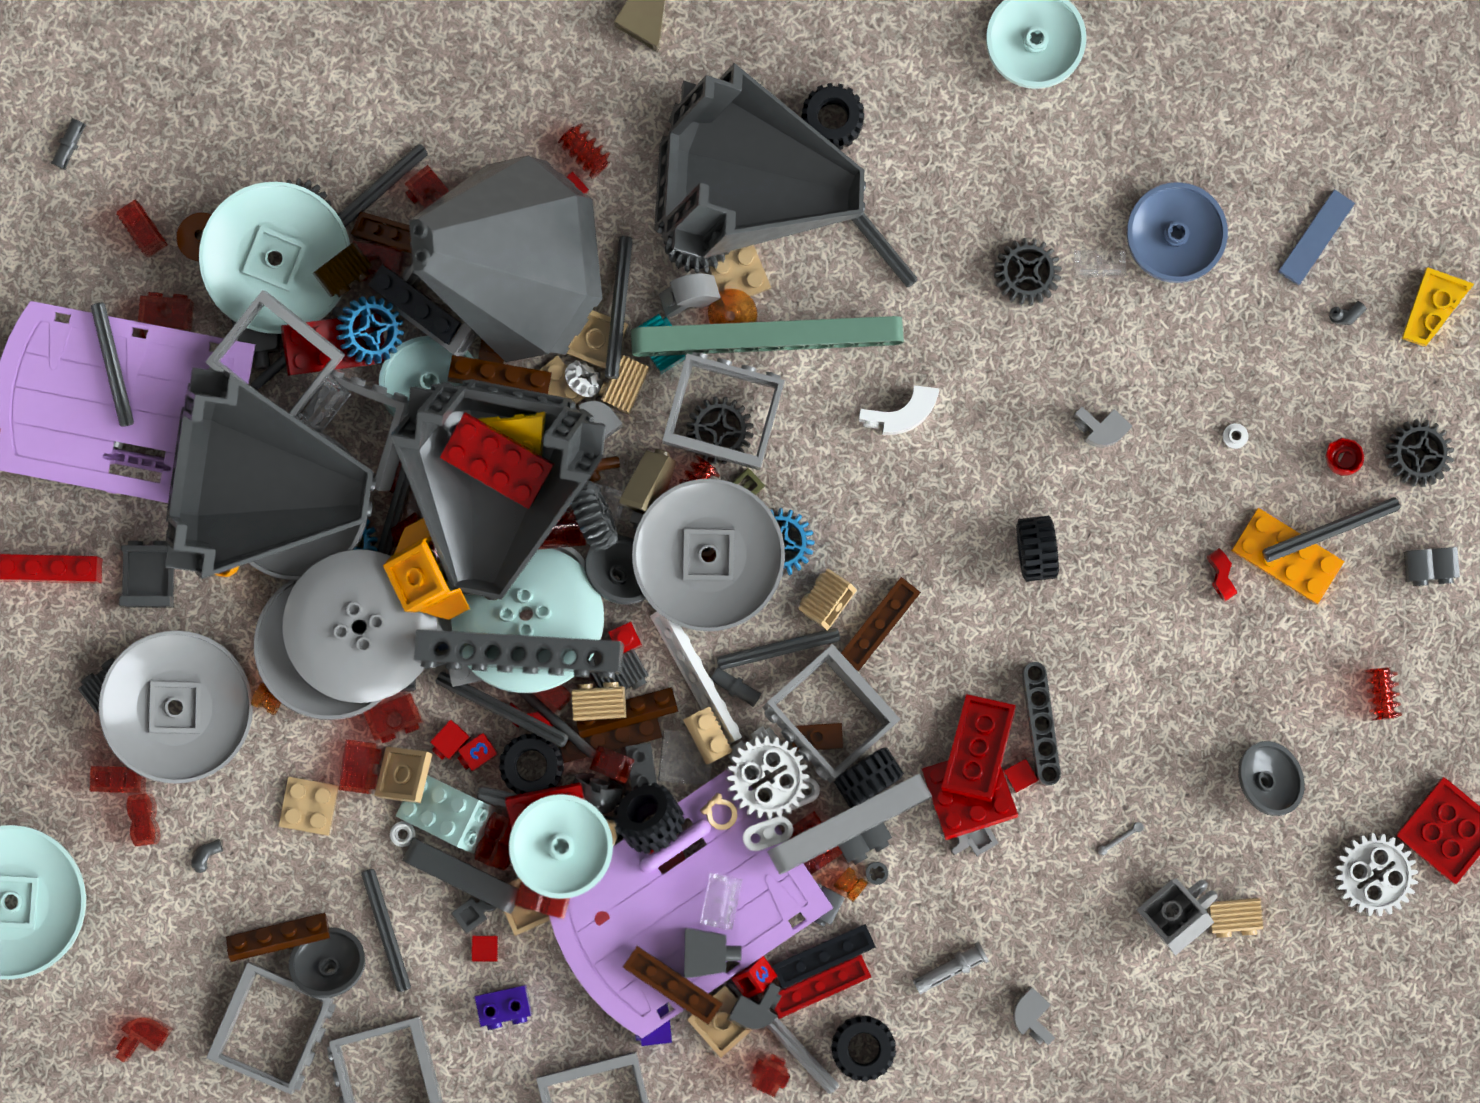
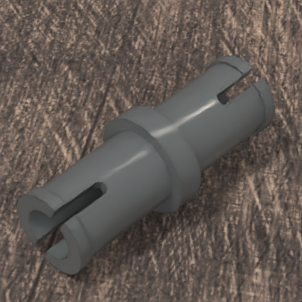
M71 118L64 137L59 139L60 146L51 164L64 170L67 169L66 167L74 150H77L79 147L77 143L86 124Z
M719 667L711 677L714 683L729 691L730 696L733 697L735 695L752 707L755 706L762 694L743 683V679L740 677L735 678Z

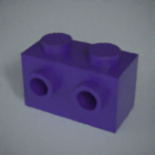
M527 985L474 996L480 1026H487L488 1030L503 1027L502 1022L512 1020L513 1025L528 1022L527 1017L533 1015ZM514 1001L520 1003L521 1007L519 1010L513 1008ZM488 1007L495 1009V1015L488 1013Z

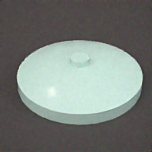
M1003 0L993 12L987 27V52L993 66L1008 81L1025 88H1047L1064 81L1078 67L1086 47V28L1079 11L1069 0Z
M429 336L416 337L397 346L395 354L390 353V359L384 361L379 375V385L387 388V393L394 395V392L404 394L408 397L407 400L409 401L410 387L429 390L432 384L448 382L453 354ZM468 350L463 356L467 358H473V356L470 354ZM450 382V383L452 384V386H460V385H462V384H459V383ZM384 404L388 412L394 417L396 408Z
M551 795L535 801L520 814L512 828L509 852L514 870L525 885L543 896L564 899L589 891L603 878L611 862L613 840L607 821L592 804L571 795Z

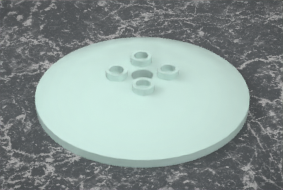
M285 182L258 183L245 187L229 196L209 218L199 246L200 273L204 286L215 305L236 323L262 290L271 294L304 322L319 321L336 306L340 298L337 295L330 297L312 273L349 246L350 240L346 228L335 210L314 192ZM272 251H276L282 256V262L278 266H273L268 262V254ZM264 305L247 328L262 333L282 334L281 326L288 324Z
M539 547L502 600H489L485 596L475 594L464 595L470 609L452 618L451 621L453 632L600 640L604 626V609L600 594L589 583L585 568L580 563L555 549ZM523 610H531L533 616L530 620L523 621L519 618L520 613ZM472 645L465 646L462 651L463 657H471L474 653V648ZM498 647L489 649L487 655L490 660L498 657ZM518 648L513 653L514 661H520L525 656L523 648ZM547 649L542 650L538 655L539 662H547L550 658V651ZM569 651L564 655L565 664H571L576 659L574 651ZM468 666L476 676L491 686L516 693L545 691L559 686L574 677V672L564 671L563 676L548 675V670H538V674L522 673L523 669L513 668L512 673L497 672V667H487V671L472 670V666Z
M3 825L0 826V979H18L44 971L67 953L75 942L83 924L86 910V892L79 867L70 853L58 841L33 828ZM11 894L18 899V905L12 910L5 905L6 897Z

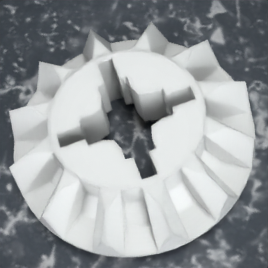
M575 360L567 366L565 379L574 392L584 397H592L600 391L603 383L599 379L601 373L595 372L593 370L594 366L589 367L587 362L583 361L580 363Z

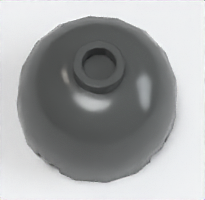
M577 773L573 784L581 782L585 801L596 807L601 814H607L618 806L617 802L622 798L623 784L612 778H608V782L603 779L594 778L596 774Z

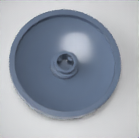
M1174 182L1157 186L1140 198L1129 216L1126 236L1133 259L1147 274L1164 282L1185 283L1204 276L1218 263L1226 248L1228 226L1221 206L1208 192L1192 184Z

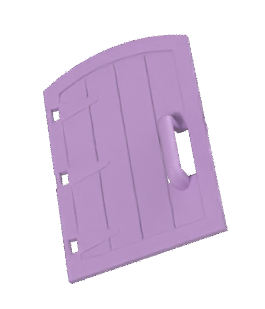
M30 301L17 320L0 359V471L168 503L180 413L182 407L185 406V394L188 383L191 380L192 368L208 370L210 366L205 362L213 353L210 351V342L220 344L224 338L108 316L134 424L121 427L92 313ZM56 312L71 315L69 324L55 321ZM133 327L148 330L146 339L132 336ZM236 341L221 359V362L249 384L256 344ZM114 441L166 451L165 458L113 448ZM110 464L162 473L161 481L158 483L109 473Z
M727 770L678 802L684 813V820L689 817L693 825L677 835L678 838L675 842H669V847L665 849L663 846L659 852L655 853L653 851L651 854H645L643 850L641 852L635 851L623 839L613 846L610 865L603 878L593 888L571 898L558 899L546 897L548 913L555 937L576 978L606 1013L641 1038H644L685 1009L623 968L636 946H639L684 976L685 927L726 934V946H742L741 961H738L740 964L727 973L687 978L707 993H710L833 909L804 864L779 875L768 851L780 844L760 851H751L745 847L743 843L745 830L750 826L767 821L765 813H763L761 818L757 819L756 811L747 815V806L741 809L738 808L741 803L740 799L732 801L736 792L727 790L733 786V782L726 781V778L733 776V773ZM751 786L748 787L749 791L753 790ZM716 793H720L722 799L730 801L737 809L736 822L726 830H719L711 826L706 814L704 815L700 812V809ZM716 803L711 808L713 820L717 824H725L730 820L731 810L727 805ZM777 825L775 832L778 835H782L783 833ZM756 833L752 834L751 841L758 843L760 836ZM700 838L704 839L707 844L706 846L662 875L658 869L660 865ZM801 912L806 919L792 928L788 920ZM669 1002L674 1009L660 1018L656 1010Z

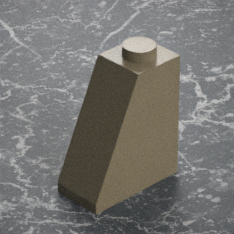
M627 0L614 21L615 27L658 52L661 43L666 0Z
M655 449V452L646 450L619 503L644 515L650 505L668 490L677 461L670 458V453L667 451Z

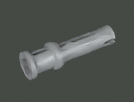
M979 941L975 943L973 948L963 953H956L957 955H955L954 959L914 979L913 982L919 994H923L962 972L968 974L971 968L983 962L988 963L989 960Z

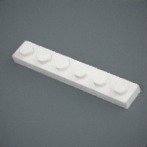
M657 611L653 613L650 617L701 709L711 707V712H714L713 716L716 717V721H719L718 725L721 726L720 730H723L722 734L726 735L725 739L728 740V744L731 745L741 739L742 736L738 725L731 718L725 702L720 698L715 689L713 680L706 673L700 657L696 655L691 646L688 635L684 633L681 626L669 621Z

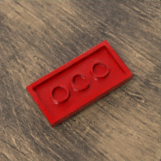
M378 313L373 314L375 320L382 323L381 316ZM361 315L356 316L354 319L352 331L360 326ZM338 318L305 322L345 354L335 367V370L368 366L365 364L364 358L361 362H356V354L348 357L349 347L341 349L340 346L345 341L344 339H336L338 335L342 334V331L336 330V326L343 325ZM290 325L281 326L288 376L322 371L331 358ZM369 327L366 330L360 331V333L367 332V334H370L380 328ZM383 332L380 335L379 348L385 343ZM355 338L361 347L370 350L362 338ZM381 357V363L378 364H383L385 360ZM372 360L369 365H375V362Z
M466 412L463 414L440 456L441 459L527 509L532 506L554 466V463Z
M966 694L941 786L942 791L992 802L1016 705Z

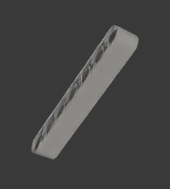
M918 774L768 851V854L779 875L915 807L931 798L932 795L921 774Z

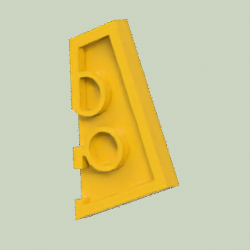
M1427 267L1401 339L1426 347L1454 309L1460 304L1461 300L1474 286V283Z
M538 412L532 416L518 414L512 418L501 419L498 416L478 419L542 456L545 412Z

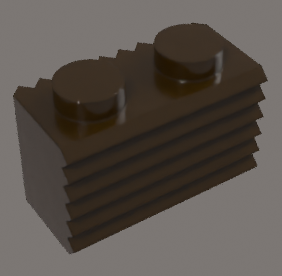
M353 242L312 274L330 297L337 295L340 298L351 289L348 286L355 279L361 282L371 274L368 269L372 267V264L356 243Z

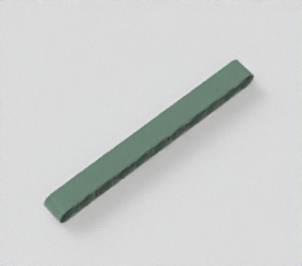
M899 316L638 327L630 330L632 356L636 357L692 355L693 352L715 354L872 347L904 343L902 317Z

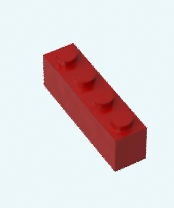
M0 554V581L102 584L103 559L98 556Z

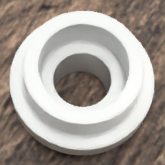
M1231 424L1223 432V441L1228 447L1239 449L1247 443L1248 432L1240 424ZM1232 432H1238L1240 439L1234 440Z
M404 821L394 824L390 830L392 842L399 847L409 846L413 837L415 838L416 836L414 827ZM401 829H405L408 833L405 839H401L398 836V832Z

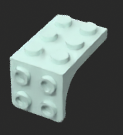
M427 775L421 803L402 801L396 817L458 848L482 856L488 849L490 839L501 822L503 812Z

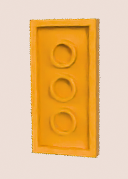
M1257 508L1231 551L1310 601L1318 604L1345 561L1318 544H1314L1274 561L1266 562L1262 553L1265 548L1298 536L1300 533L1262 509Z

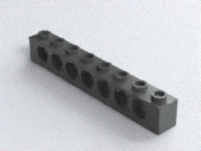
M416 629L414 661L421 663V667L436 668L437 664H446L447 669L461 670L462 665L472 666V670L487 671V667H497V672L512 673L513 668L523 669L522 673L538 674V670H548V675L563 676L564 671L574 672V676L589 677V673H599L600 678L614 679L615 674L622 675L624 644L621 641ZM441 644H447V654L439 657L437 648ZM472 645L474 648L473 655L469 658H464L462 655L464 647ZM498 647V657L490 660L487 655L489 649ZM518 648H523L525 651L524 658L520 661H514V651ZM545 649L549 650V660L544 663L539 662V653ZM569 651H574L576 654L575 661L571 664H565L564 655ZM596 652L600 653L602 656L601 662L595 666L590 665V656Z

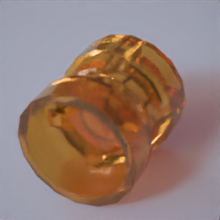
M263 682L258 686L251 701L252 706L256 708L262 707L273 716L276 715L282 704L273 696Z
M848 867L833 886L839 891H846L847 898L853 902L868 885V882L864 878L858 879L855 871Z

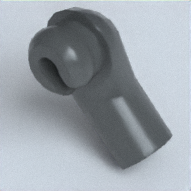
M1357 301L1349 310L1333 307L1329 313L1330 320L1338 325H1352L1367 308L1360 301Z
M220 839L197 848L191 859V866L195 872H205L208 868L206 862L209 856L223 851Z

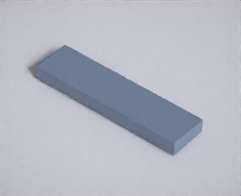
M1334 189L1278 272L1299 286L1355 203Z

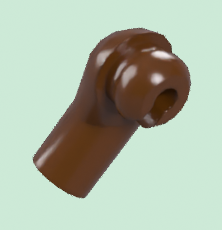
M619 457L602 458L588 479V482L595 483L600 481L601 476L599 473L603 470L620 468Z

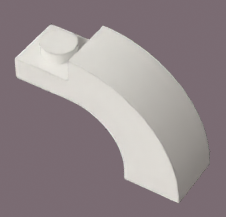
M914 385L912 398L905 407L895 412L860 409L859 422H864L863 426L868 428H878L879 424L883 425L882 435H897L910 431L928 417L936 403L939 388Z

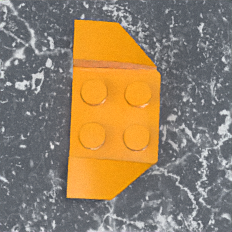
M424 518L405 527L394 555L384 563L383 567L405 612H422L450 620L470 608L460 588L449 591L427 544L432 538Z

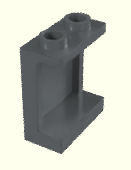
M128 541V545H121V551H123L122 596H119V606L123 608H174L175 569L165 568L166 541H153V545H143V541Z

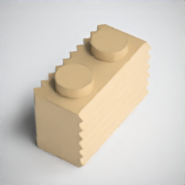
M621 355L618 379H610L609 383L604 381L599 392V396H602L601 402L629 415L649 371V366Z
M826 569L825 573H821L817 577L811 592L802 598L799 610L806 617L828 631L857 589L830 569Z
M618 682L603 683V688H593V684H579L578 690H572L574 721L627 718L625 687H618Z
M711 707L702 709L683 719L706 765L732 752V748H729L730 744L727 743L728 740L725 739L726 735L722 734L723 730H720L719 721H716V717L713 716L714 712H711Z
M1260 898L1216 901L1207 908L1208 914L1214 921L1209 927V933H1216V938L1232 937L1231 932L1241 931L1242 936L1256 935L1257 929H1263Z

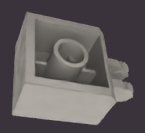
M1177 878L1173 879L1137 909L1143 920L1175 956L1214 923L1205 909L1217 899L1218 894L1211 890L1198 901L1196 900L1207 888L1208 883L1205 880H1199L1187 890Z

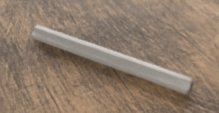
M730 979L728 985L738 996H741V992L733 980ZM757 995L747 998L756 1004L761 1000ZM777 1017L771 1024L766 1026L828 1094L833 1093L839 1087L834 1078Z

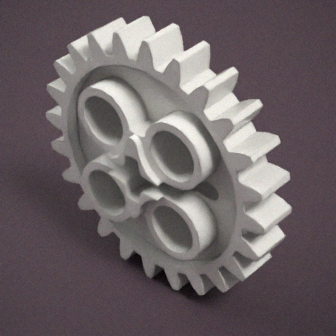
M765 736L762 744L758 738H755L753 740L754 746L747 741L744 744L746 751L738 748L736 752L739 758L731 757L730 759L735 766L727 767V771L733 773V776L726 778V781L733 782V786L727 790L736 792L732 801L740 799L741 803L738 808L741 809L747 806V815L756 811L757 819H760L763 813H765L767 820L772 818L773 813H775L776 817H782L781 810L786 814L791 813L789 805L797 808L799 804L796 798H805V795L800 790H806L809 787L802 783L803 780L809 778V775L802 774V771L808 765H800L799 763L803 755L795 757L794 753L797 748L794 747L789 751L787 749L788 741L779 745V737H776L770 743L769 737ZM768 754H772L777 758L776 767H771L766 763V756ZM783 765L787 767L785 771L773 777L770 782L767 781L756 789L749 791L748 787L762 779L765 774L769 775ZM751 767L755 770V780H749L745 777V768ZM781 776H786L790 779L791 786L789 789H784L780 786L779 779ZM760 789L767 790L769 793L768 802H762L758 798V791Z
M1374 833L1370 834L1369 841H1367L1364 835H1361L1360 844L1355 840H1351L1353 848L1343 847L1347 855L1337 857L1342 862V865L1334 866L1336 870L1341 871L1340 875L1334 876V879L1341 880V884L1336 889H1344L1345 891L1341 899L1350 898L1349 907L1358 904L1356 911L1358 913H1361L1366 908L1368 916L1372 915L1374 909L1377 916H1382L1383 909H1385L1387 914H1392V906L1397 910H1401L1399 902H1409L1405 896L1406 893H1415L1410 888V884H1418V881L1411 879V875L1418 873L1417 870H1411L1410 867L1416 863V860L1407 859L1411 851L1402 852L1404 844L1399 843L1395 846L1394 837H1391L1386 842L1385 834H1381L1378 840ZM1377 850H1381L1385 856L1381 864H1377L1373 859V855ZM1391 861H1394V866L1378 875L1380 880L1372 879L1362 888H1357L1359 883L1373 876V869L1382 870ZM1357 864L1361 865L1364 869V874L1359 879L1354 877L1352 871L1353 867ZM1392 871L1399 875V881L1394 886L1388 881V876ZM1372 885L1378 889V896L1374 900H1371L1367 895V890Z

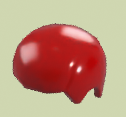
M1340 438L1329 443L1325 455L1329 469L1334 474L1340 476H1349L1359 471L1363 466L1365 457L1362 447L1356 441L1346 438ZM1344 453V455L1342 456V458H1341V460H1340V462H1339V461H1338V458H1339L1340 454Z

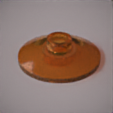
M725 289L719 292L721 298L711 303L708 308L710 324L757 321L755 302L746 292L739 289ZM728 311H732L734 313V319H729L727 317Z

